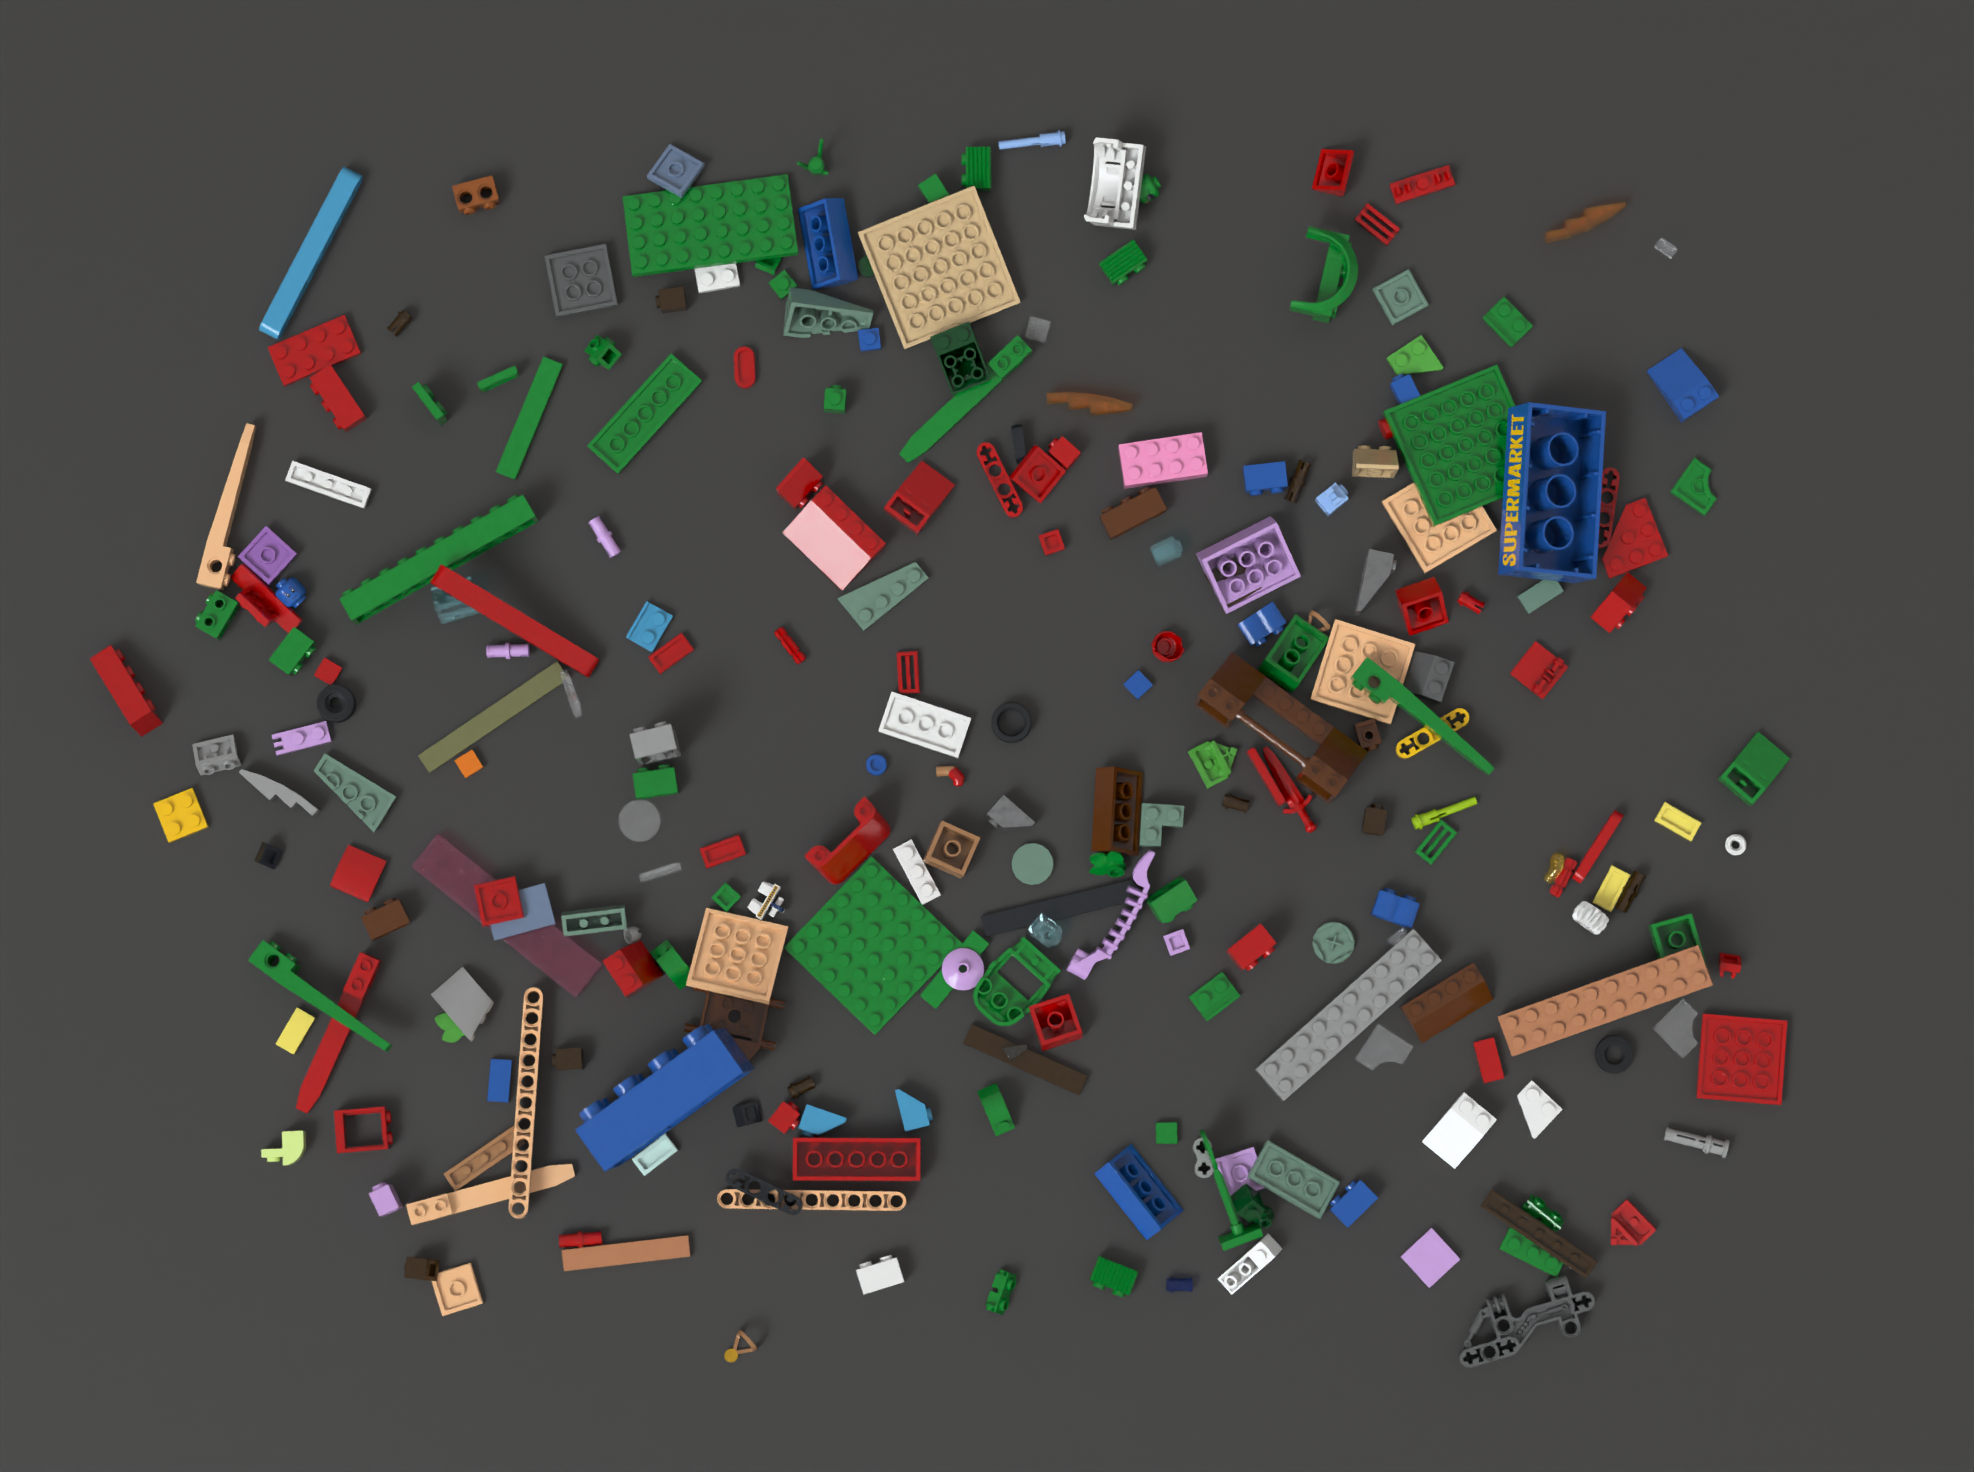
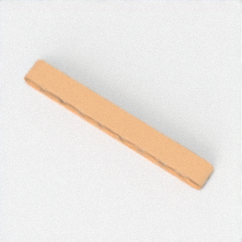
M737 1189L722 1190L717 1197L719 1205L723 1208L777 1209L766 1205L754 1198L753 1204L745 1205L742 1200L745 1193ZM749 1190V1191H750L751 1193H754V1194H755V1193H758L760 1190ZM772 1190L769 1192L775 1196V1202L780 1199L778 1191ZM784 1190L794 1194L802 1201V1210L899 1211L906 1205V1197L901 1192ZM724 1193L732 1194L733 1202L731 1204H723L721 1198ZM785 1194L783 1197V1201L779 1204V1207L783 1208V1204H786ZM809 1194H815L818 1197V1203L815 1206H809L806 1203V1197ZM831 1194H836L839 1197V1203L834 1207L827 1203V1198ZM856 1194L860 1197V1204L857 1207H852L849 1204L848 1199L851 1195ZM879 1195L882 1202L880 1206H871L869 1202L871 1196ZM894 1195L902 1197L903 1203L900 1207L892 1206L891 1198ZM796 1203L793 1206H789V1209L799 1208V1206Z

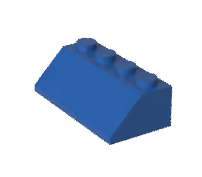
M825 198L798 208L812 290L845 285L858 280L844 198Z
M1132 1144L1094 1173L1146 1240L1184 1211Z

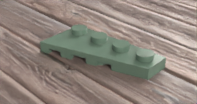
M325 753L314 769V772L375 833L397 797Z

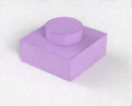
M1183 929L1163 936L1170 956L1190 949Z

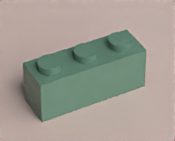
M625 904L565 911L561 914L564 936L627 929Z

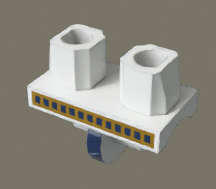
M762 882L758 892L767 896L762 904L753 898L748 906V909L756 914V918L762 920L770 906L772 907L769 912L770 916L774 917L777 911L784 913L785 909L780 907L784 899L778 897L776 902H773L781 889L780 886Z

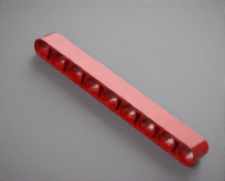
M441 564L430 581L437 588L588 678L599 662L597 657Z

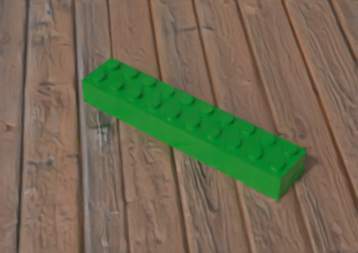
M516 494L507 500L508 503L502 507L497 505L491 508L488 515L475 517L471 520L472 524L465 528L462 525L454 529L451 536L438 538L434 541L435 545L429 548L427 546L422 547L415 552L417 555L410 559L405 557L397 562L398 566L392 569L388 567L380 571V576L377 578H368L360 583L361 587L355 590L351 588L343 592V597L340 598V601L351 621L358 625L430 584L440 564L453 571L539 522L524 495L519 496Z

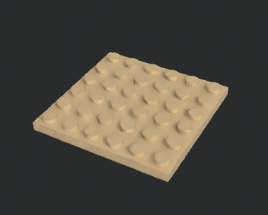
M975 186L857 232L904 349L929 340L931 336L966 322L971 323L1021 303Z

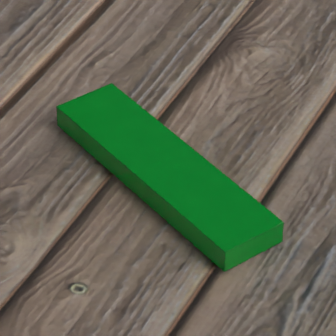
M972 931L959 948L973 950L980 956L989 943ZM961 965L959 967V971L961 973H965L967 971V967L965 965ZM942 969L920 995L935 1009L938 1008L953 989L944 980Z

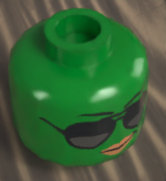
M1148 173L1143 174L1139 201L1142 204H1147L1160 195L1159 187H1161V184L1156 176L1151 177Z

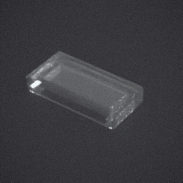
M675 862L641 873L639 878L641 883H646L680 872L682 868L679 862Z

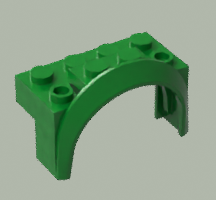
M1312 226L1308 227L1306 238L1330 243L1316 303L1292 300L1289 311L1313 316L1312 320L1329 323L1330 318L1335 317L1337 307L1352 293L1358 276V263L1351 247L1352 242H1349L1350 235ZM1339 277L1344 278L1342 286L1338 285Z

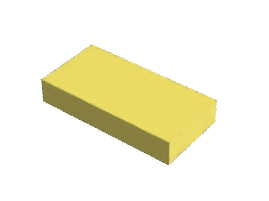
M1664 802L1654 820L1690 842L1701 825V822L1666 802Z
M1611 865L1592 903L1611 913L1630 874Z
M296 1008L276 1045L295 1055L316 1018Z

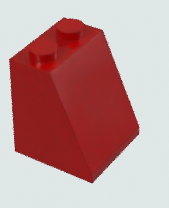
M641 940L618 950L603 960L604 965L627 998L632 997L664 976Z

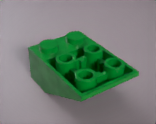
M1757 732L1718 777V780L1748 806H1751L1766 790L1790 758L1760 732Z

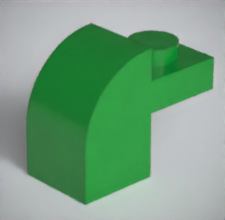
M665 940L650 953L679 990L686 986L690 968L668 940Z
M995 1083L977 1091L995 1136L1015 1129L997 1084Z

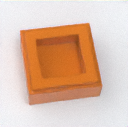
M473 750L454 760L465 778L484 768Z

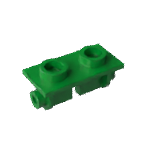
M1532 1194L1521 1207V1209L1536 1219L1540 1216L1542 1218L1540 1222L1555 1232L1564 1223L1562 1216L1557 1211L1550 1210L1540 1197H1535Z
M1001 1269L999 1273L996 1272L992 1287L997 1288L998 1292L990 1291L985 1304L987 1305L986 1310L1000 1315L1004 1314V1311L1009 1306L1011 1291L1016 1286L1017 1275Z

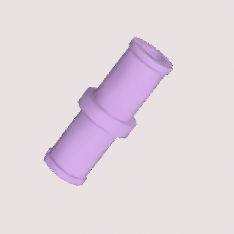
M600 516L588 522L598 537V543L603 545L610 558L621 552V549H619L612 538V532L607 530Z
M506 642L505 645H487V658L506 657V659H511V657H530L529 643L511 644L510 642Z

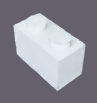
M892 1255L879 1258L880 1263L872 1265L871 1261L859 1264L860 1269L856 1270L863 1295L904 1282L897 1257L892 1258Z

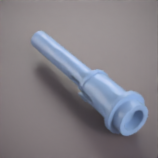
M1058 130V132L1039 134V137L998 141L999 150L1041 145V147L1060 145L1061 147L1062 144H1066L1065 133Z

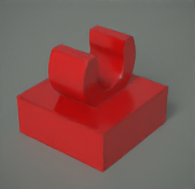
M1720 953L1718 958L1720 977H1723L1725 971H1730L1731 978L1734 979L1736 973H1740L1741 956Z

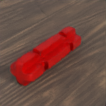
M784 627L778 628L774 632L778 640H781V644L790 656H793V660L797 664H801L805 661L806 656L802 651H799L800 648L790 635H787L788 633Z
M1566 858L1563 864L1565 865L1564 868H1561L1554 881L1556 884L1552 885L1549 890L1551 895L1558 898L1561 897L1564 891L1562 888L1566 887L1573 874L1571 871L1575 870L1578 864L1574 859Z

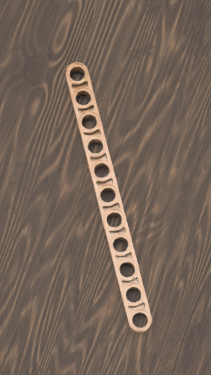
M535 987L526 990L523 1002L509 1212L515 1219L524 1218L529 1208L543 1011V994L541 990ZM535 992L539 994V1001L536 1003L529 1002L528 995ZM531 1013L538 1016V1021L535 1024H529L526 1021V1017ZM532 1034L536 1036V1043L527 1045L525 1043L527 1035ZM530 1055L535 1058V1063L532 1066L524 1065L523 1059L526 1056ZM527 1076L534 1080L533 1085L528 1088L524 1087L521 1083L522 1079ZM526 1097L532 1100L531 1107L527 1109L520 1106V1101ZM528 1119L531 1122L530 1127L527 1130L519 1128L520 1120ZM520 1140H526L529 1143V1148L525 1151H520L517 1148V1143ZM525 1161L528 1165L527 1170L518 1172L515 1168L517 1162ZM523 1182L526 1185V1190L520 1194L514 1191L515 1184ZM517 1203L525 1207L524 1212L520 1215H516L512 1211L513 1206Z

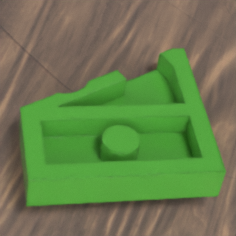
M1422 335L1386 358L1397 376L1400 374H1420L1444 369Z

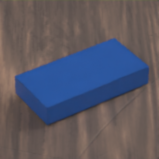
M491 1059L487 1101L509 1103L512 1060Z

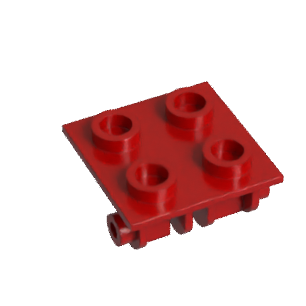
M1535 641L1510 672V675L1543 700L1567 670L1568 666L1564 664L1561 658L1555 657Z

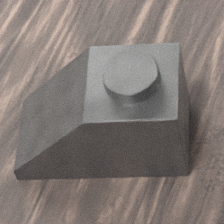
M1005 795L987 813V816L990 817L987 821L996 829L999 826L1002 829L1027 828L1035 825V822Z

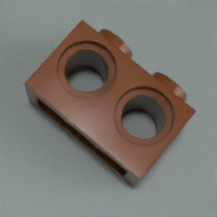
M492 175L452 186L460 214L470 215L476 213V209L480 208L485 210L496 207V204L500 203L495 180ZM486 189L492 191V195L489 198L481 196L482 192ZM464 195H471L472 200L470 203L464 204L461 202Z

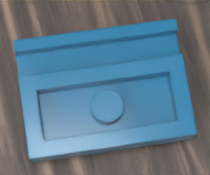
M646 601L626 638L653 653L673 616Z

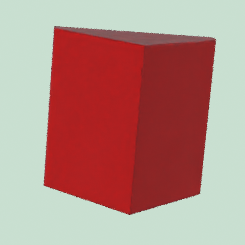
M1321 149L1312 189L1343 197L1355 151Z

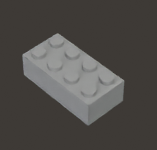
M660 722L654 724L655 728L647 730L646 727L633 729L634 733L629 734L635 759L640 766L681 756L676 731L671 724Z

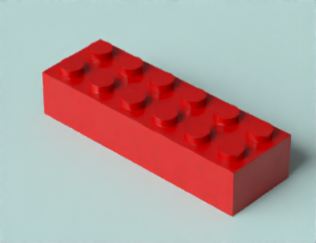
M793 1138V1181H920L921 1138Z

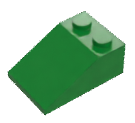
M1295 614L1257 670L1292 693L1328 642L1329 637Z

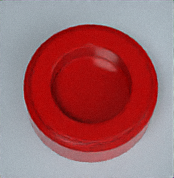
M1386 419L1378 420V425L1384 439L1392 438L1393 434Z

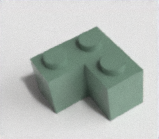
M1142 803L1139 847L1160 848L1162 827L1183 828L1184 806Z

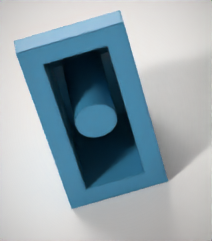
M900 1089L895 1090L905 1132L930 1126L929 1121L933 1120L930 1108L926 1109L925 1104Z
M807 1104L798 1128L802 1129L801 1134L813 1138L814 1134L821 1135L846 1123L847 1118Z

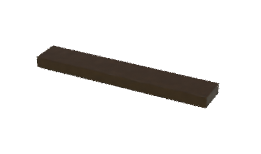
M971 1025L963 1044L1076 1095L1080 1094L1087 1078L1086 1075L975 1025Z
M1491 1189L1480 1206L1585 1279L1598 1262L1595 1258L1494 1189Z

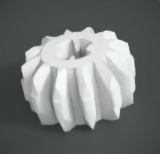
M1582 901L1577 905L1572 914L1573 919L1593 934H1600L1609 922L1606 914L1587 901Z

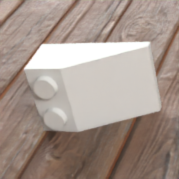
M1461 1093L1422 1142L1455 1169L1497 1119L1466 1093Z

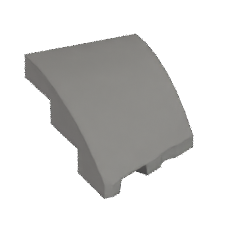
M463 967L431 994L470 1041L474 1040L475 1030L479 1024H483L486 1014L494 1004Z

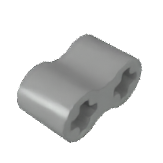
M1199 1138L1194 1141L1192 1146L1197 1158L1194 1171L1198 1177L1207 1178L1212 1175L1213 1167L1206 1150L1202 1154L1200 1150L1196 1149V1146L1200 1145V1141H1202ZM1202 1162H1205V1165L1210 1167V1170L1206 1171V1175H1203L1202 1171H1198V1167L1202 1166Z

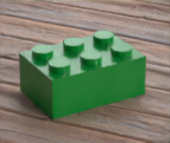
M1692 913L1648 926L1657 959L1697 945L1700 946L1704 957Z

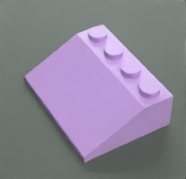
M1271 516L1196 553L1203 571L1208 577L1226 614L1301 577L1279 526ZM1235 557L1243 567H1247L1244 574L1234 575L1237 571V566L1231 558ZM1230 562V567L1227 570H1223V566ZM1216 567L1228 578L1216 582L1211 570ZM1262 587L1261 589H1259L1258 591L1254 592V593L1251 594L1250 596L1246 597L1245 599L1241 600L1240 602H1238V603H1236V604H1234V605H1232L1231 607L1228 608L1227 604H1229V603H1231V602H1233V601H1235V600H1237V599H1239V598L1245 596L1246 594H1248V593H1250V592H1252V591H1254V590H1256V589Z

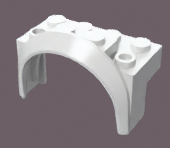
M1096 137L1093 141L1094 164L1087 213L1084 215L1085 221L1096 226L1136 230L1146 146L1123 143L1116 139ZM1106 162H1116V163H1120L1121 165L1105 164V163H1106ZM1101 206H1108V207H1115V208H1104V207H1101Z

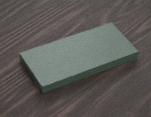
M1266 1140L1247 1175L1248 1179L1318 1219H1321L1340 1184V1181L1269 1140Z

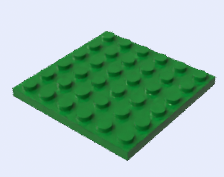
M1494 365L1383 412L1433 527L1503 498L1508 408L1514 407L1515 404L1498 365Z
M871 856L788 942L784 949L876 1035L942 966L945 957L953 950L958 949L962 943Z

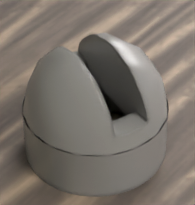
M631 926L624 929V938L628 944H633L641 939L642 934L638 933L640 930L638 927Z

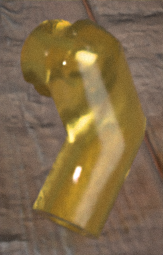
M1554 853L1551 856L1550 869L1543 877L1547 883L1552 884L1564 869L1565 857L1563 854Z

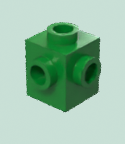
M598 335L589 342L584 350L590 356L588 360L596 367L601 365L607 370H610L622 355L614 347L616 344L608 337L603 339Z

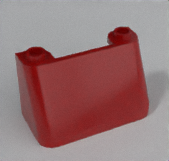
M865 796L854 808L855 817L860 825L832 853L824 846L818 845L804 855L805 859L831 884L836 885L843 882L890 835L891 828L889 823Z

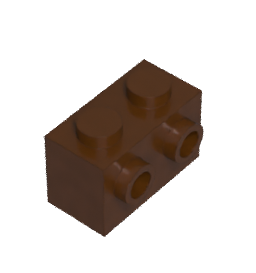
M395 898L385 901L383 903L384 906L379 909L373 907L364 911L365 915L361 919L372 941L412 923L400 899L395 900Z

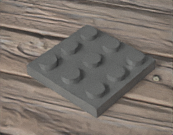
M606 244L545 255L557 318L618 306Z

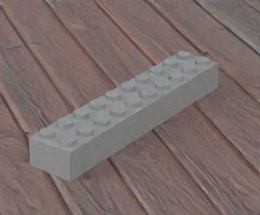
M1414 929L1411 930L1259 1065L1255 1071L1282 1101H1285L1442 960Z

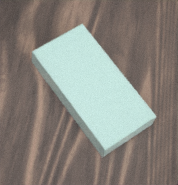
M665 1133L632 1158V1161L642 1174L646 1176L677 1152L678 1149Z

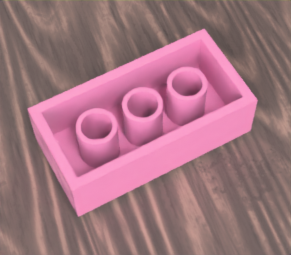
M1202 432L1125 443L1118 446L1124 489L1203 478L1208 475Z

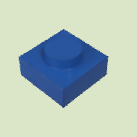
M879 328L858 330L861 352L881 350Z

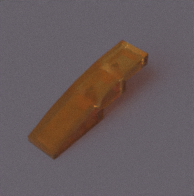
M1626 203L1585 208L1582 211L1581 218L1565 220L1563 223L1564 229L1545 232V243L1567 239L1584 233L1623 211Z
M1078 392L1046 393L1047 404L1068 402L1069 410L1089 408L1090 416L1132 411V404L1112 397Z

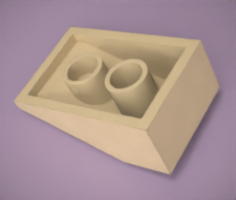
M1362 445L1358 446V449L1353 450V477L1394 478L1399 470L1396 450H1391V447L1380 446L1379 450L1370 449V446Z

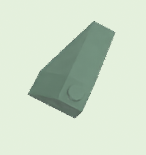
M790 287L786 301L783 336L809 338L812 334L823 333L824 336L830 335V332L835 331L847 333L869 329L874 312L873 310L812 290Z

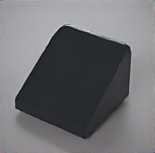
M757 1101L733 1107L737 1127L762 1122Z

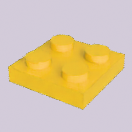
M194 788L153 803L168 843L209 827Z

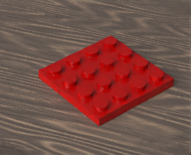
M1702 1014L1696 1098L1781 1105L1787 1021Z

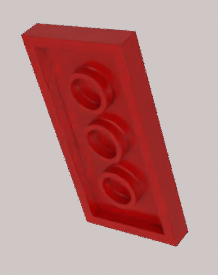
M345 315L267 347L284 387L316 374L329 364L334 366L361 354Z

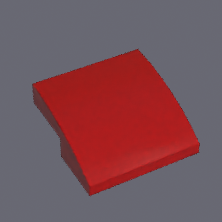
M348 845L335 871L330 887L369 903L387 861Z

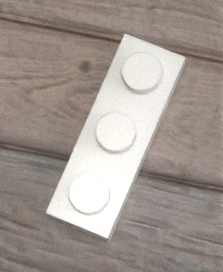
M912 839L894 848L893 851L921 904L924 905L941 896L924 862H922L923 860Z

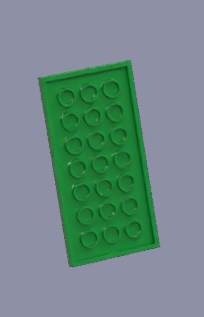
M788 174L690 187L683 198L668 190L622 196L633 277L798 255Z

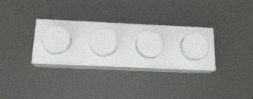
M292 461L285 479L286 482L365 509L372 491L371 488Z

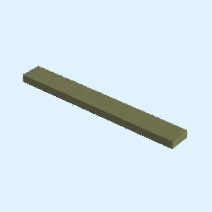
M558 661L419 754L418 757L428 772L432 773L569 680L568 676Z

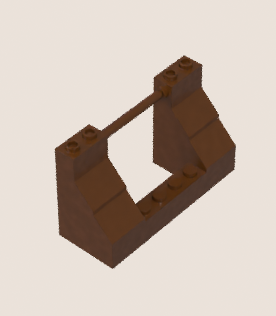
M1233 652L1213 677L1209 679L1194 703V706L1227 730L1236 718L1240 719V721L1286 755L1301 764L1300 766L1303 767V770L1295 780L1328 805L1337 796L1368 753ZM1251 697H1254L1320 746L1311 759L1299 754L1244 713L1245 710L1243 708Z

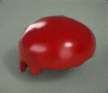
M1163 631L1155 635L1151 644L1154 656L1161 662L1170 663L1178 660L1185 650L1182 645V638L1172 631Z

